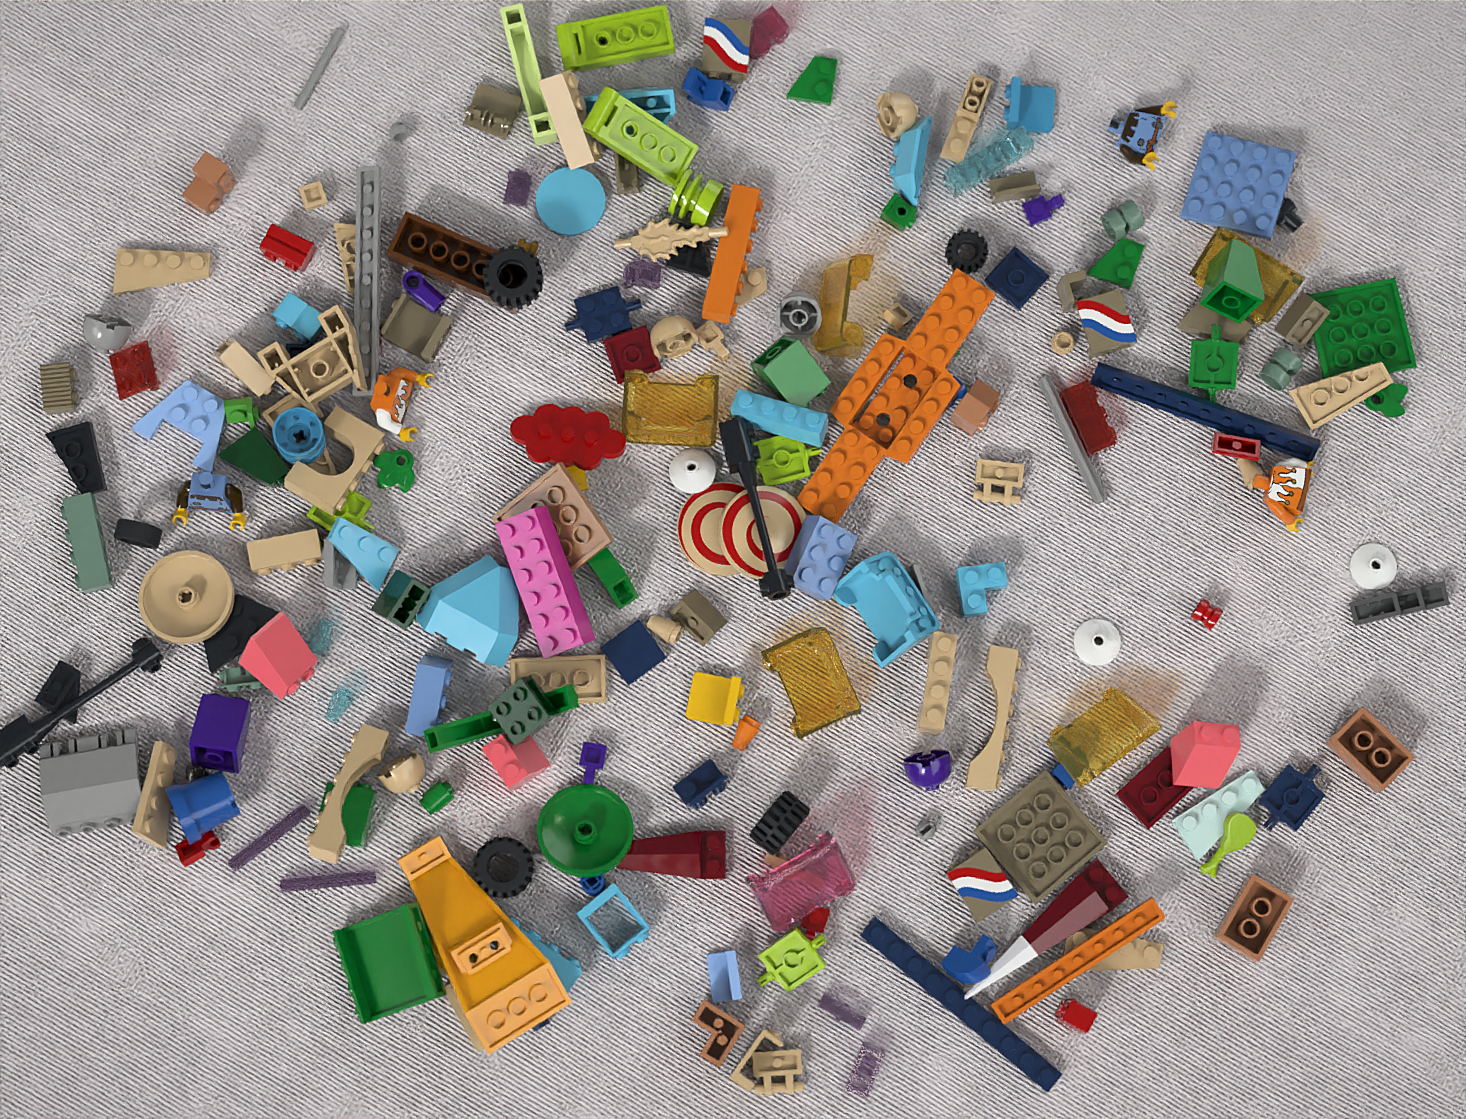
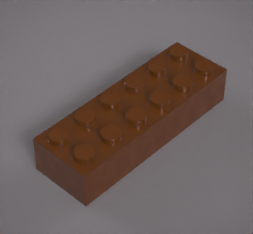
M406 211L386 252L388 259L500 307L496 301L493 302L490 299L483 281V268H486L485 262L487 259H491V254L494 251L496 254L500 251ZM511 267L501 274L499 281L506 288H518L527 280V273L521 268ZM507 306L502 308L516 315L519 311L517 307H513V310H508Z

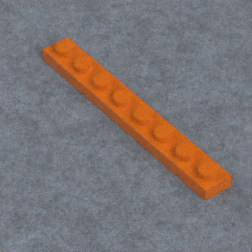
M1151 896L990 1003L1005 1025L1166 918Z

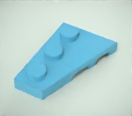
M337 517L327 539L355 566L356 570L361 576L366 578L375 591H379L399 548L353 523Z

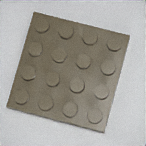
M1046 769L972 831L1034 905L1038 904L1108 844L1105 838Z

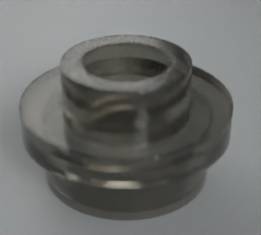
M192 764V766H187L185 769V778L190 782L209 776L206 768L199 764Z

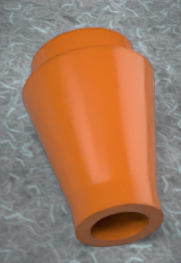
M745 714L742 719H739L731 745L744 752L747 745L761 730L759 727L762 723Z

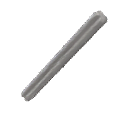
M1045 375L1038 379V384L1094 503L1100 504L1107 500L1106 493L1050 375Z

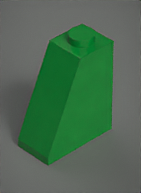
M607 547L587 562V565L619 610L639 597L628 575Z

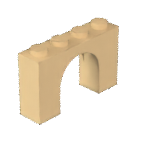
M337 405L323 423V428L326 435L345 445L351 451L354 461L350 468L339 475L328 476L318 473L297 460L284 478L286 489L331 516H334L337 510L341 511L348 500L346 497L350 491L353 493L356 491L360 484L359 478L363 473L367 474L373 465V458L375 455L379 456L386 446L384 443L385 434Z
M934 631L929 637L925 662H928L926 683L922 702L917 712L915 732L939 735L944 730L958 635Z

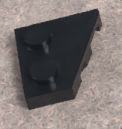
M677 222L679 224L678 229H680L681 227H684V229H690L693 227L688 224ZM697 241V247H691L686 244L683 245V248L676 246L678 255L670 254V260L666 261L665 268L704 279L709 278L710 274L707 268L706 254L702 241Z
M59 660L34 701L55 713L79 696L81 672L64 661ZM78 709L64 717V719L75 724L77 722Z

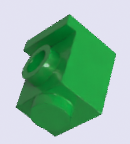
M894 193L883 208L880 217L903 233L907 227L911 229L916 223L918 209L900 198L897 193ZM899 209H901V210L904 211L906 214H905V215H899L897 211H898Z

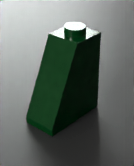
M257 427L250 430L218 454L224 463L272 489L283 487L284 478L289 473V469Z

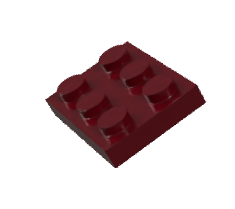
M1167 746L1114 795L1145 829L1149 830L1194 787L1173 785L1171 749Z

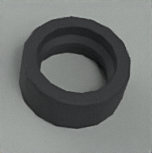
M118 519L114 538L131 545L157 549L163 531L156 526L143 522Z

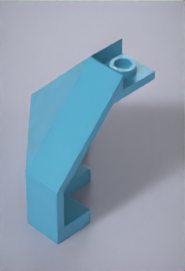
M489 554L432 586L428 601L420 607L416 620L426 632L432 635L437 632L447 637L446 643L461 651L467 649L477 654L475 659L482 663L503 667L518 638L519 590L511 568L496 562Z

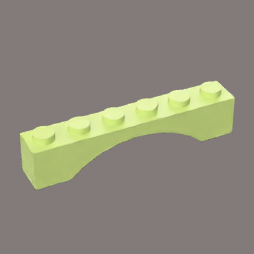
M520 3L500 8L504 31L535 147L558 141L557 132L538 83L542 79L523 5Z

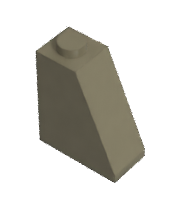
M1200 301L1176 326L1180 331L1208 339L1211 338V324H1216L1215 333H1217V324L1222 325L1220 339L1239 342L1240 345L1251 336L1248 331L1252 328V325L1246 320L1238 324L1200 305Z

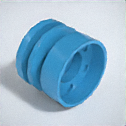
M300 407L287 409L274 422L272 431L274 442L282 457L288 462L295 464L298 460L305 465L311 464L319 459L325 451L327 442L325 431L321 421L312 411ZM302 436H304L306 440H301L300 443H298L296 438H301Z

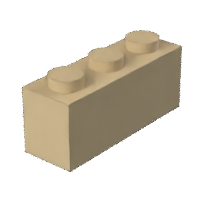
M317 529L246 542L251 571L254 574L258 573V576L270 575L273 573L272 570L282 569V571L295 570L297 565L305 564L306 567L316 566L320 564L319 561L324 560L322 557L320 532Z

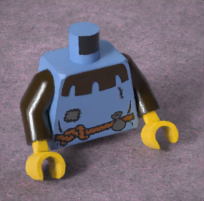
M1167 101L1164 105L1148 106L1129 111L1125 122L1112 117L1107 130L1120 135L1116 146L1130 164L1147 165L1150 170H1155L1156 167L1152 161H1160L1154 151L1166 121V117L1163 116L1166 114L1170 118L1176 117L1177 114L1174 111H1170L1172 108L1178 107L1175 102Z
M209 472L193 473L191 480H186L179 486L176 507L178 508L173 513V524H175L177 517L184 520L183 526L186 524L188 512L185 508L188 507L189 510L234 513L230 528L234 530L236 524L239 523L241 530L244 529L247 518L241 513L244 511L242 492L231 484L227 476L211 474Z

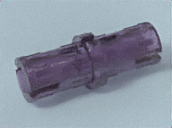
M826 993L822 995L817 1004V1007L833 1015L835 1020H841L860 1031L865 1023V1016L858 1014L849 1008L848 1004H842Z

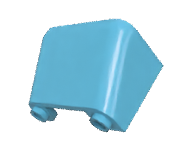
M888 551L860 562L837 583L832 594L838 604L845 607L854 605L879 642L873 647L872 653L875 661L881 668L888 666L924 641L934 631H937L940 626L938 618L898 558Z

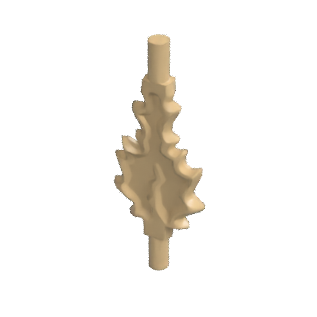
M670 217L659 223H656L651 218L645 228L639 227L637 235L628 239L615 240L614 245L615 249H638L640 256L647 254L653 262H657V259L660 257L670 260V254L678 255L676 246L683 248V245L686 244L691 247H697V241L705 242L713 237L728 236L729 230L727 226L700 228L698 224L690 229H684V227L678 229V223L669 225Z

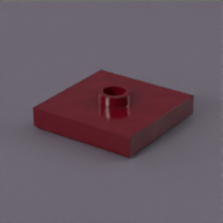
M647 325L602 340L617 384L662 369L658 357L653 352Z

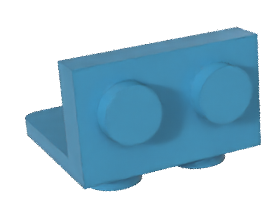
M1012 77L1010 84H1006L1005 98H1008V107H1004L1003 120L1007 121L1006 130L1050 133L1053 129L1055 90L1050 87L1021 85V77Z

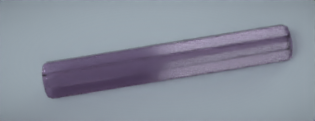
M303 804L298 806L228 860L230 868L233 871H238L310 815V811Z
M371 870L286 878L280 880V889L282 892L375 884L376 872Z

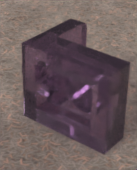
M520 169L508 172V182L503 199L504 204L523 208L527 207L532 186V176L528 175V172Z
M635 260L625 267L623 272L625 287L630 288L635 285L653 290L660 288L661 265Z

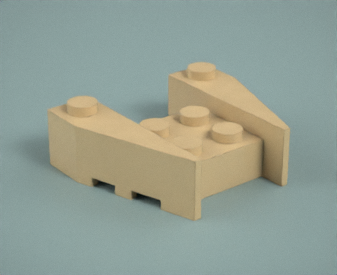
M338 304L317 316L328 337L291 359L285 346L277 341L256 353L267 373L308 410L320 418H323L324 415L317 403L354 381L357 388L363 392L368 391L356 329L346 311Z

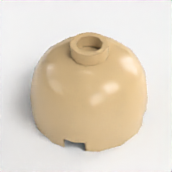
M883 93L879 95L876 101V108H880V115L876 116L877 122L884 136L891 137V139L899 138L902 133L916 124L919 113L918 107L905 93Z
M666 315L651 330V346L658 358H661V355H667L668 359H674L693 350L691 345L694 342L697 345L698 335L692 323L685 317Z
M416 748L409 750L410 755L405 757L402 753L381 769L383 774L377 773L376 776L381 784L390 792L400 794L408 791L411 794L421 787L419 782L424 778L426 769L425 763Z

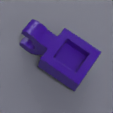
M1062 194L1048 201L1045 200L1044 196H1040L1022 204L1021 207L1030 227L1051 219V211L1063 207L1065 201Z
M583 742L579 762L580 767H586L583 784L593 785L595 770H603L607 750L606 745Z

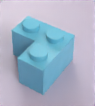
M1004 562L956 569L955 578L961 618L986 615L988 609L985 592L1002 590L1008 585Z

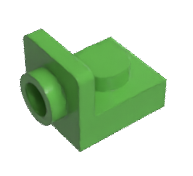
M252 397L224 400L228 424L249 421L251 430L256 427V421L260 420V411L258 406H254Z

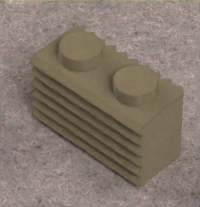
M69 362L40 365L44 412L47 415L76 412V405L80 403L78 391H74V382L78 381L76 368H73Z

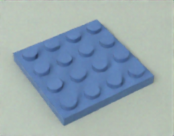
M1207 131L1182 208L1181 219L1271 241L1297 158V152Z

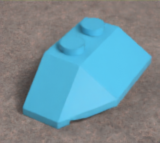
M648 87L616 90L621 96L665 125L676 113L674 88ZM600 93L583 97L586 103L585 110L587 115L590 113ZM628 127L626 128L627 134L630 132Z
M927 116L902 133L900 141L895 140L893 154L897 155L896 163L891 162L889 176L893 177L892 185L902 199L915 208L918 205L933 116Z

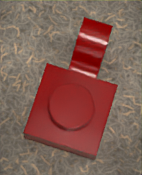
M213 830L201 836L202 839L191 845L185 839L174 846L184 867L207 856L204 850H215L221 846L220 840L215 836Z
M807 903L800 927L806 928L804 936L810 939V941L814 939L816 932H824L830 913L829 909Z

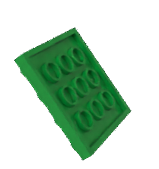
M1396 278L1309 294L1311 298L1330 311V314L1312 335L1323 379L1379 361L1384 364L1389 374L1412 370L1417 367Z

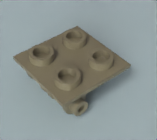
M479 82L471 105L467 106L465 110L466 117L463 124L506 140L523 98Z

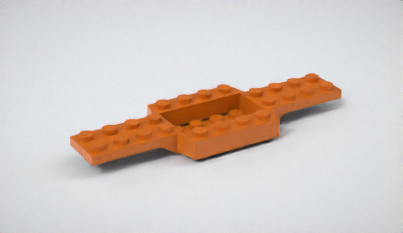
M956 268L906 341L886 333L881 335L829 410L845 429L796 498L802 507L812 514L822 516L837 525L869 477L885 457L909 465L962 389L961 385L948 372L947 368L963 342L996 297L995 293ZM903 351L904 356L899 361L893 372L890 374V376L883 384V386L881 387L877 395L874 397L868 408L865 410L861 418L858 420V422L853 423L858 414L860 413V411L863 409L867 401L870 399L876 388L879 386L883 378L886 376L892 365L895 363V361ZM910 374L917 378V384L912 388L904 385V378ZM886 413L890 416V422L887 426L878 425L877 417L879 414Z

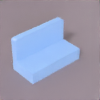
M735 950L708 954L706 957L712 1001L716 1003L742 999Z

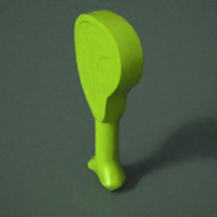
M1234 811L1226 816L1223 823L1224 835L1220 840L1219 848L1210 861L1201 864V873H1208L1211 878H1216L1217 866L1228 852L1240 850L1253 839L1257 829L1255 823L1247 815Z

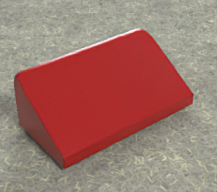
M1214 432L1211 439V450L1214 454L1259 461L1261 440Z

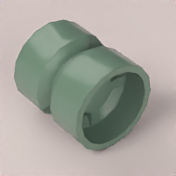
M1127 200L1117 207V211L1112 209L1101 216L1102 225L1114 242L1126 237L1128 231L1134 232L1145 224L1139 208L1132 200Z
M1279 347L1270 358L1272 362H1267L1258 374L1268 386L1282 392L1290 383V376L1294 377L1303 366V363L1294 353Z

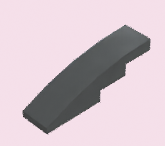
M1444 581L1349 603L1355 626L1450 605Z

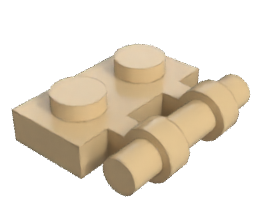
M977 459L974 483L984 485L983 491L973 490V499L982 500L981 502L983 503L994 501L1002 502L1003 505L1010 506V504L1019 505L1021 495H1013L1012 488H1022L1024 464ZM991 485L1004 487V493L991 492Z
M801 1049L752 1053L754 1077H763L764 1084L754 1085L755 1094L772 1096V1093L786 1092L788 1095L794 1094L795 1091H803V1081L793 1082V1074H802ZM785 1075L786 1082L771 1083V1076Z

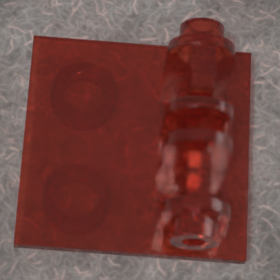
M147 340L109 356L120 400L148 389L150 391L159 390L161 383L158 381L157 374L155 373L157 371V368L154 367L156 363L153 361L152 348L149 347Z

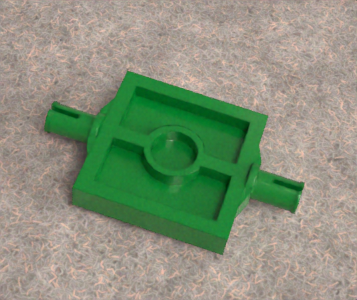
M1211 324V338L1205 340L1192 339L1188 387H1200L1207 390L1206 400L1210 401V396L1212 395V402L1216 401V391L1236 389L1239 342L1220 339L1222 326L1220 324H1217V333H1215L1216 324Z

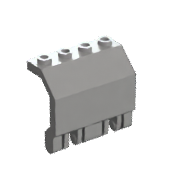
M136 727L126 728L124 732L122 729L116 730L117 745L110 746L107 732L101 733V739L99 734L77 737V743L75 738H70L68 740L69 754L62 755L60 741H54L53 746L51 742L39 745L41 798L47 824L54 837H68L79 832L91 833L96 829H113L119 825L134 823L142 793L138 765L139 740Z

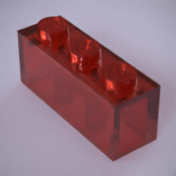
M1088 380L1062 390L1059 396L1088 457L1091 458L1112 449L1116 445L1117 435L1113 427L1109 428L1106 419L1108 416L1105 408L1099 406L1097 402L1098 394L1094 385H1090Z

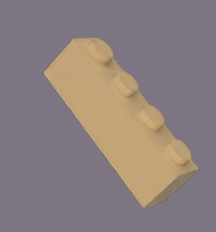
M571 69L538 81L570 170L603 158L602 147L599 141L581 128L588 116L585 110L586 103L584 98L580 96L577 88L578 81L576 76L572 74Z

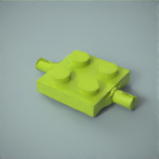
M775 436L753 442V446L758 445L761 459L756 460V471L762 476L764 486L774 487L811 477L808 459L811 456L822 454L820 447L812 446L806 448L802 442L783 436Z
M350 491L346 497L348 499L346 505L341 511L337 510L334 516H331L315 505L312 506L306 515L329 532L337 517H341L371 534L376 528L365 521V516L373 503L356 491L354 493Z
M797 926L759 952L758 957L765 964L767 972L757 978L758 983L761 982L760 985L763 987L774 979L789 993L826 967L827 963L817 950L821 945L828 942L826 936L824 937V934L821 933L810 941Z

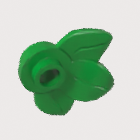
M1391 383L1364 399V404L1368 409L1380 411L1386 417H1400L1405 414V410L1399 402L1407 394L1408 387L1398 383ZM1372 396L1378 398L1379 402L1377 404L1372 402Z
M398 449L394 453L385 451L376 456L373 464L381 469L377 477L378 487L389 488L397 484L402 492L407 493L415 481V474L412 470L414 465L412 453L406 449ZM400 456L405 458L404 465H400L398 462Z

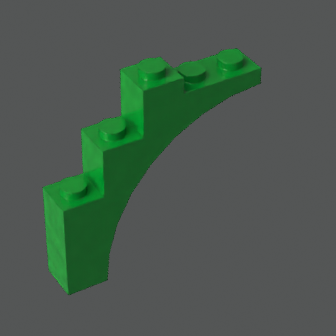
M573 684L545 693L559 712V715L580 707L578 695ZM490 711L437 725L423 731L430 754L505 733L500 724L492 719Z

